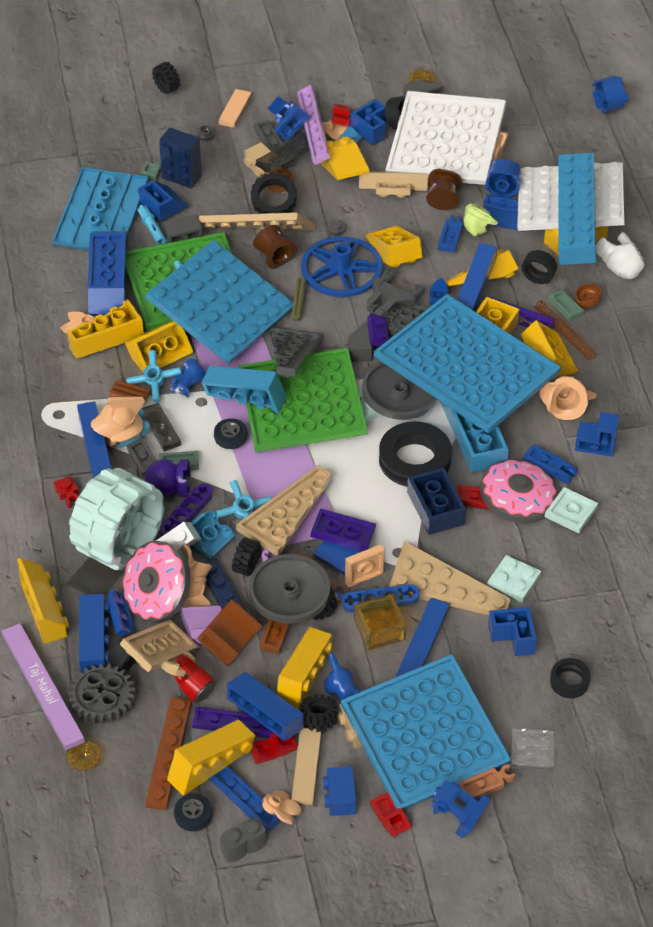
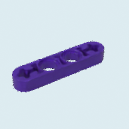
M199 484L161 524V537L181 523L191 522L212 499L211 486ZM190 503L197 504V507L189 508L187 507V505ZM185 516L186 519L183 521L176 520V517Z

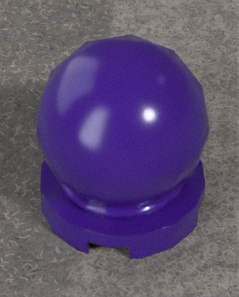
M180 459V462L176 464L173 460H156L147 469L145 481L160 490L163 497L172 496L176 492L179 493L180 497H187L190 494V486H187V477H191L190 461L188 459Z

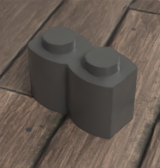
M259 818L250 819L239 828L229 829L220 836V850L227 862L238 861L247 853L259 851L266 845V829Z

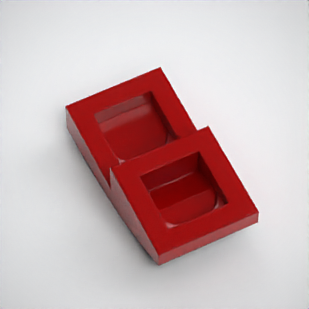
M333 103L332 123L348 127L350 122V106Z
M271 733L269 739L254 741L250 753L255 764L284 756L296 750L298 746L293 736L284 741L276 734Z
M389 792L369 802L378 819L392 837L412 828L402 808L396 809Z

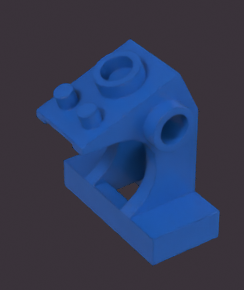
M279 96L267 107L268 110L276 115L275 120L279 123L274 130L287 141L310 117L297 104L295 105L292 101L288 103Z
M444 781L441 787L438 786L434 791L433 798L435 800L431 806L434 807V814L438 811L441 813L449 811L455 815L460 822L456 834L463 838L471 832L489 803L490 798L483 794L476 800L465 792L459 784ZM455 798L465 804L464 809L453 802Z

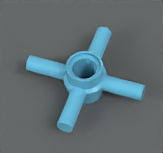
M150 350V365L145 368L144 375L127 378V383L137 384L146 382L152 388V401L156 403L160 401L159 387L164 384L165 378L182 374V369L179 367L163 371L157 366L156 351Z
M233 480L230 482L236 498L233 506L216 510L215 514L218 518L234 514L237 518L244 519L253 513L254 508L264 505L271 497L267 496L252 500L251 497L242 494L237 480ZM240 505L246 506L247 509H242Z

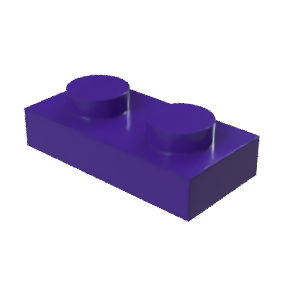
M370 313L367 317L370 344L380 347L389 340L387 318Z

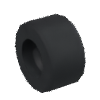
M130 632L120 638L108 653V659L115 666H118L120 671L124 669L127 671L137 663L120 645L123 638L135 634L134 632Z

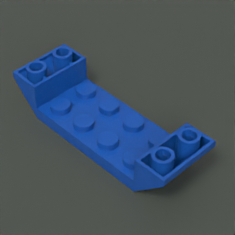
M92 231L90 233L88 315L97 316L101 314L103 316L109 313L110 309L114 306H122L125 301L127 231Z

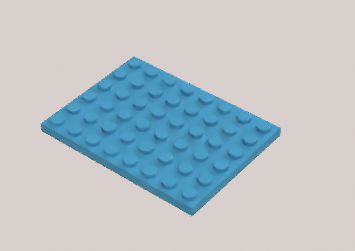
M448 294L374 351L375 358L487 433L498 426L561 371L559 365Z

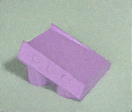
M219 604L180 609L187 635L198 646L203 644L197 638L221 612L222 608Z

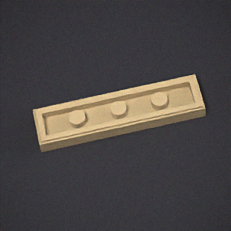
M303 728L300 731L291 799L298 804L313 805L321 729L320 732H316V729L310 731L309 728Z

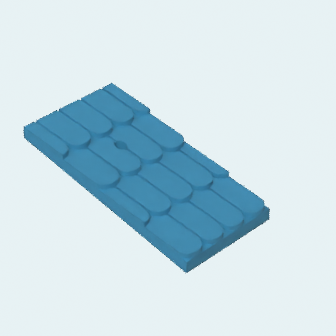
M82 167L53 237L52 245L77 250H89L90 233L92 231H127L128 237L138 212L137 209L140 206L139 187L147 184L149 177Z

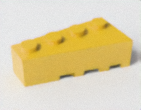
M129 300L124 301L120 307L114 306L110 309L109 313L103 316L101 314L97 315L94 321H86L67 331L69 348L76 359L118 346L144 333L142 318Z

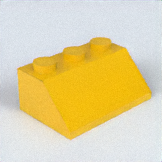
M173 320L125 342L132 360L143 373L145 368L150 365V350L156 351L157 366L159 368L193 353L184 329Z
M536 320L521 333L524 344L561 367L560 373L554 378L578 372L558 332Z

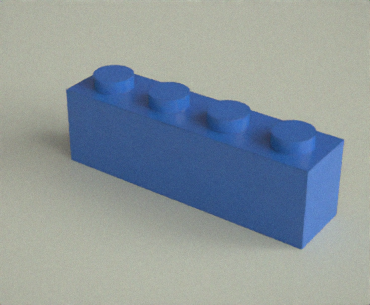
M104 594L79 595V664L81 673H84V668L92 670L91 665L99 668L100 663H102L103 668H105V664L109 663V651H105V647H109V635H105V630H109V619L105 618V614H109L108 602L104 601Z
M247 672L242 673L227 683V699L282 740L286 741L303 730L304 714Z

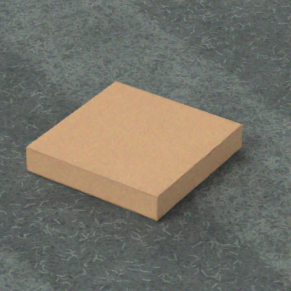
M381 544L345 558V584L348 588L383 574L384 548Z

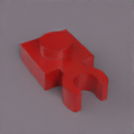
M72 476L53 482L60 500L65 499L66 506L69 509L71 508V501H76L79 496L78 487Z

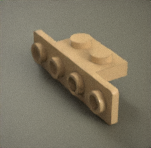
M370 171L369 173L359 175V188L376 189V194H379L381 197H388L390 195L406 197L410 195V190L427 191L428 174Z

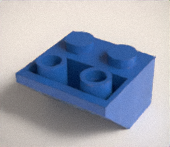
M153 180L139 187L140 203L143 206L146 205L150 213L160 222L188 207V204L167 185Z

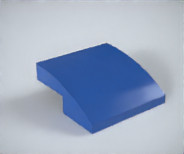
M324 541L313 554L318 560L345 575V558L363 551Z

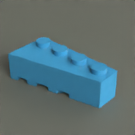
M209 366L201 382L206 394L228 401L232 398L243 405L250 402L263 410L264 407L268 406L273 409L274 413L278 414L287 398L277 372Z

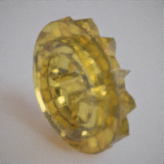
M417 69L409 74L408 80L410 83L420 80L421 77H423L425 82H435L434 74L425 69Z
M85 741V743L68 749L66 757L70 767H74L77 771L81 769L87 772L89 768H95L96 764L100 762L101 753L96 744ZM80 754L87 755L88 760L80 759Z

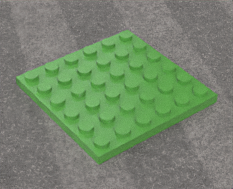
M224 232L126 251L125 269L146 331L172 320L145 298L146 293L176 270L174 266L175 261L179 260L181 264H184L212 240H215L232 254Z
M348 348L313 353L296 376L284 377L282 374H278L287 396L279 414L274 413L273 409L268 406L264 407L263 410L257 408L255 404L246 403L255 453L368 435ZM275 360L239 365V369L276 372Z

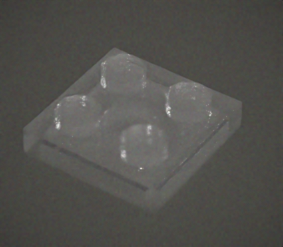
M512 729L511 769L554 771V731Z

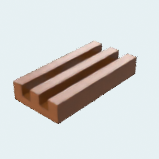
M116 380V385H113L112 390H109L110 397L136 396L143 397L145 402L151 395L150 389Z

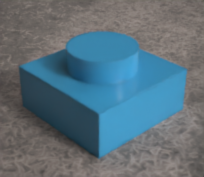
M349 126L340 138L349 137L357 144L363 136Z

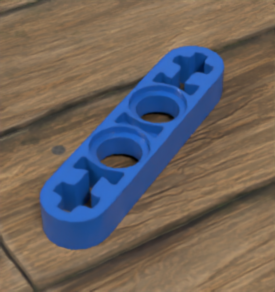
M413 584L345 593L341 602L343 609L351 613L416 604L420 598V592L418 587ZM409 591H412V593H413V597H412V598H409V595H408V592H409ZM399 592H402V599H401V600H400ZM388 593H393L396 595V599L394 601H387L385 596ZM367 596H374L376 601L373 604H368L365 599ZM359 597H362V605L359 603ZM348 599H352V606H349Z

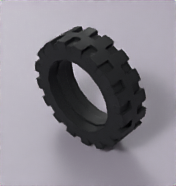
M270 172L268 175H261V178L258 177L255 180V184L252 185L251 203L254 210L258 211V214L291 213L297 201V189L294 182L290 181L287 175L283 176L282 173L274 174V172ZM279 185L288 192V198L282 205L268 206L260 200V193L267 186Z

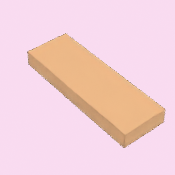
M235 89L219 118V125L235 128L251 98V92Z

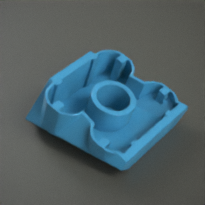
M212 511L202 513L192 522L201 538L192 546L210 559L216 556L236 536L228 525L218 523V516Z

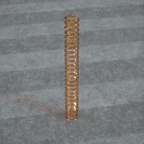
M543 300L536 303L534 307L540 314L549 317L554 315L553 318L557 317L555 321L559 319L556 323L554 322V327L587 360H592L596 357L597 353L589 359L594 354V350L587 346L583 339L578 337L563 320H560L561 318L552 309H549Z

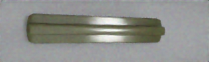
M298 278L296 282L291 314L293 320L301 319L306 290L305 278Z

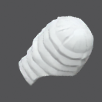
M624 232L617 238L622 244L618 246L602 237L596 244V253L602 257L607 267L623 279L630 280L636 278L643 270L645 263L635 243Z

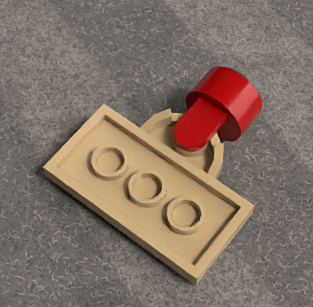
M171 619L123 638L120 643L127 654L132 656L147 672L161 667L167 673L172 674L179 684L181 691L194 703L203 701L216 685V680L204 668H199L194 663L196 659L192 653L199 646Z

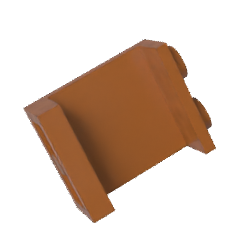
M231 599L200 634L197 640L228 666L262 625L259 624L255 617L250 616L243 610L239 603Z

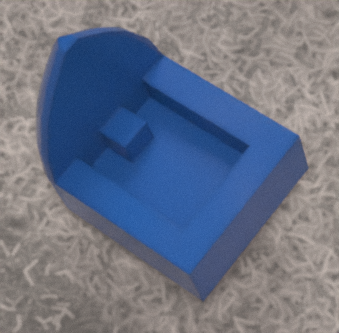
M443 278L438 279L431 286L429 293L430 305L435 304L448 294V287Z

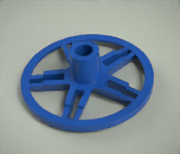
M343 236L330 237L318 241L307 249L301 261V272L307 284L320 293L334 297H350L370 290L372 288V280L380 277L383 269L381 256L373 246L360 239ZM331 242H348L347 244L340 243L335 245L333 252L319 248ZM358 244L368 249L374 255L376 262L353 259L352 257ZM312 254L327 265L309 275L306 265L309 256ZM352 272H376L368 283L356 288ZM339 275L346 290L330 289L318 283ZM345 276H348L352 289H349Z

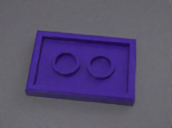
M320 509L310 537L365 551L369 549L376 523Z

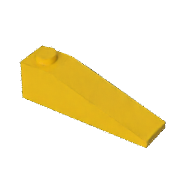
M509 250L497 251V258L489 279L501 277L506 279L515 274L514 271L518 267ZM463 271L445 281L447 286L463 284L468 271L466 273Z

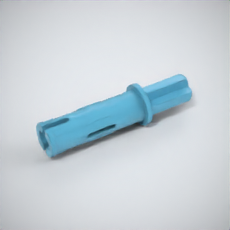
M140 205L137 211L142 218V223L147 226L157 245L165 244L167 240L157 225L155 216L150 213L146 205Z

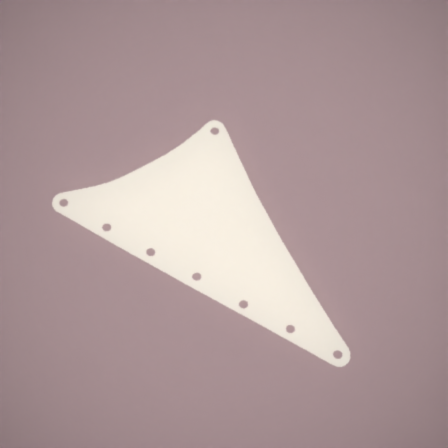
M356 379L357 388L359 386L362 387L363 379ZM205 391L189 392L188 398L177 393L160 395V401L156 403L152 401V395L149 396L142 406V410L145 416L143 422L148 421L150 433L141 435V439L144 438L156 460H160L159 453L198 451L199 470H190L191 477L233 493L230 482L237 480L242 494L250 497L233 449L220 447L214 439V428L222 420L213 396L207 395ZM198 398H205L208 402L205 406L201 407L196 405L195 401ZM107 399L52 403L43 409L41 413L42 420L53 428L83 437L78 418L77 404L95 401L98 414H100L101 410L108 404ZM438 399L435 400L433 407L426 414L414 419L398 420L383 415L375 417L366 423L368 435L306 444L315 467L319 465L332 473V480L326 487L325 493L333 512L376 523L369 549L381 544L384 548V562L395 566L398 558L392 554L395 548H402L404 541L416 548L418 547L421 519L407 493V487L391 481L382 472L379 465L380 441L390 428L404 422L418 421L434 425L442 430L452 445L456 437ZM61 410L65 413V416L62 419H55L53 413ZM118 442L114 446H111L114 449L129 454V452L127 451V447L124 446L120 448ZM418 444L406 445L396 452L399 459L414 465L424 464L434 457L433 452L429 448Z

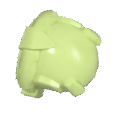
M470 203L465 208L464 226L473 236L486 233L487 229L485 227L487 224L497 225L498 222L480 204Z

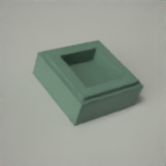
M146 162L140 171V176H147L151 180H157L161 173V165Z

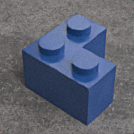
M377 99L353 111L350 126L372 145L383 140L386 134V106Z
M600 412L598 424L580 422L575 451L613 457L619 415Z
M530 607L489 611L488 629L491 642L511 640L515 656L535 654L537 638Z

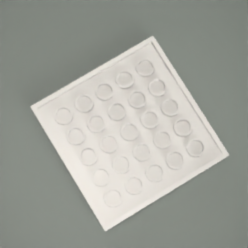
M407 91L385 171L427 173L429 177V173L432 170L445 169L459 174L462 177V183L485 185L506 108V100Z
M623 162L594 163L595 227L624 225ZM558 166L520 168L522 178L518 198V231L558 229Z

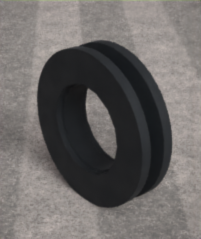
M418 421L404 422L390 428L380 441V468L391 481L407 487L408 477L443 467L448 473L451 466V442L447 435L434 425ZM418 444L429 448L433 452L434 457L424 464L414 465L399 459L396 452L406 445Z

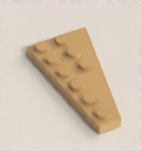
M299 213L199 216L200 224L208 229L234 227L258 228L262 230L270 225H277L282 231H315L316 227L315 223Z
M317 465L237 523L236 531L251 540L259 542L263 548L276 556L280 555L332 480V473Z
M404 541L389 587L413 584L418 587L420 592L419 599L429 601L430 598L449 603L451 607L489 615L491 610L509 609L511 600L509 597ZM412 591L408 592L409 597H413Z

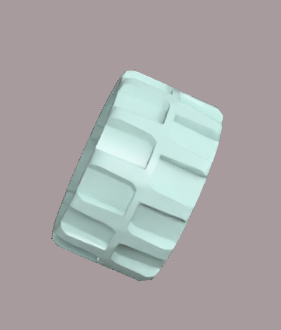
M121 468L102 470L99 475L87 483L85 489L75 502V507L69 520V538L71 543L76 546L79 552L114 570H122L126 567L131 555L140 546L154 541L158 535L165 511L163 495L154 485Z

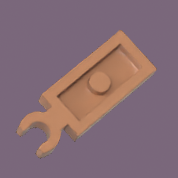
M507 764L502 766L498 772L493 767L457 784L477 800L483 794L487 796L503 789L505 786L504 782H513L516 774H506V772L510 771V765Z

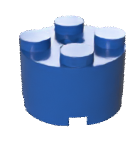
M611 76L593 82V86H595V91H592L593 100L596 107L603 110L601 113L623 108L625 102H628V95L624 92L623 80L620 76Z
M494 160L487 174L486 190L493 196L511 198V196L516 195L519 192L522 178L520 165L510 160Z

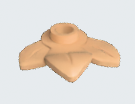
M332 120L322 123L325 136L335 141L339 140L340 136L348 128L347 126L333 124Z
M68 312L70 322L61 326L60 329L67 334V331L86 321L92 322L95 318L92 315H85L83 312Z
M274 791L272 794H267L263 799V808L270 814H276L285 823L292 824V816L302 813L299 804L291 800L289 794L284 791Z

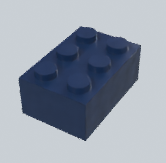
M169 127L159 139L162 178L192 189L202 177L200 138Z
M444 467L408 477L407 493L428 535L465 525L466 509Z

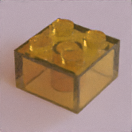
M393 594L354 605V621L367 650L406 640V623Z

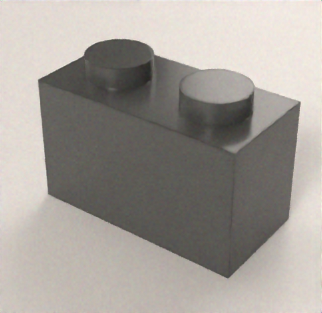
M196 214L162 222L163 235L167 240L166 243L202 237V227Z

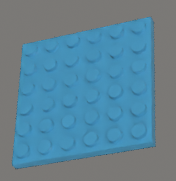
M212 240L146 293L145 296L149 302L227 364L234 361L271 327L292 310L294 303L215 240Z
M452 654L352 695L340 702L397 810L400 808L405 810L432 798L438 786L441 787L444 781L459 783L493 767L498 769L511 762L508 753Z

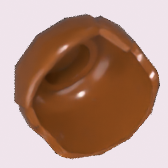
M595 283L579 286L575 291V300L583 308L590 309L596 307L601 302L602 289Z

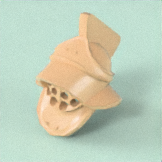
M562 376L556 379L555 382H548L539 390L540 398L547 406L548 412L562 420H573L582 416L588 407L589 400L595 399L597 393L586 390L579 380L569 376Z
M110 397L107 399L108 404L101 410V413L91 421L93 430L104 436L109 447L114 446L117 442L128 441L138 436L143 430V420L138 415V412L145 403L143 397Z
M182 545L181 551L187 559L191 579L188 596L181 608L210 605V602L203 596V592L206 586V577L213 566L194 561L190 547Z

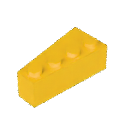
M309 627L278 679L277 695L299 710L300 703H302L304 698H307L321 667L325 664L327 655L332 652L334 646L331 643L332 634Z
M236 720L177 748L167 780L183 796L244 754L250 752L253 747L255 734L240 720Z

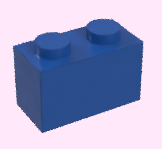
M353 767L327 768V776H323V789H328V795H324L325 808H329L330 816L356 815Z

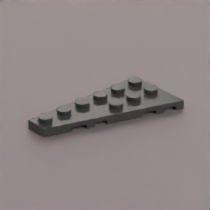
M271 327L270 334L277 374H282L284 377L296 376L323 341V334Z

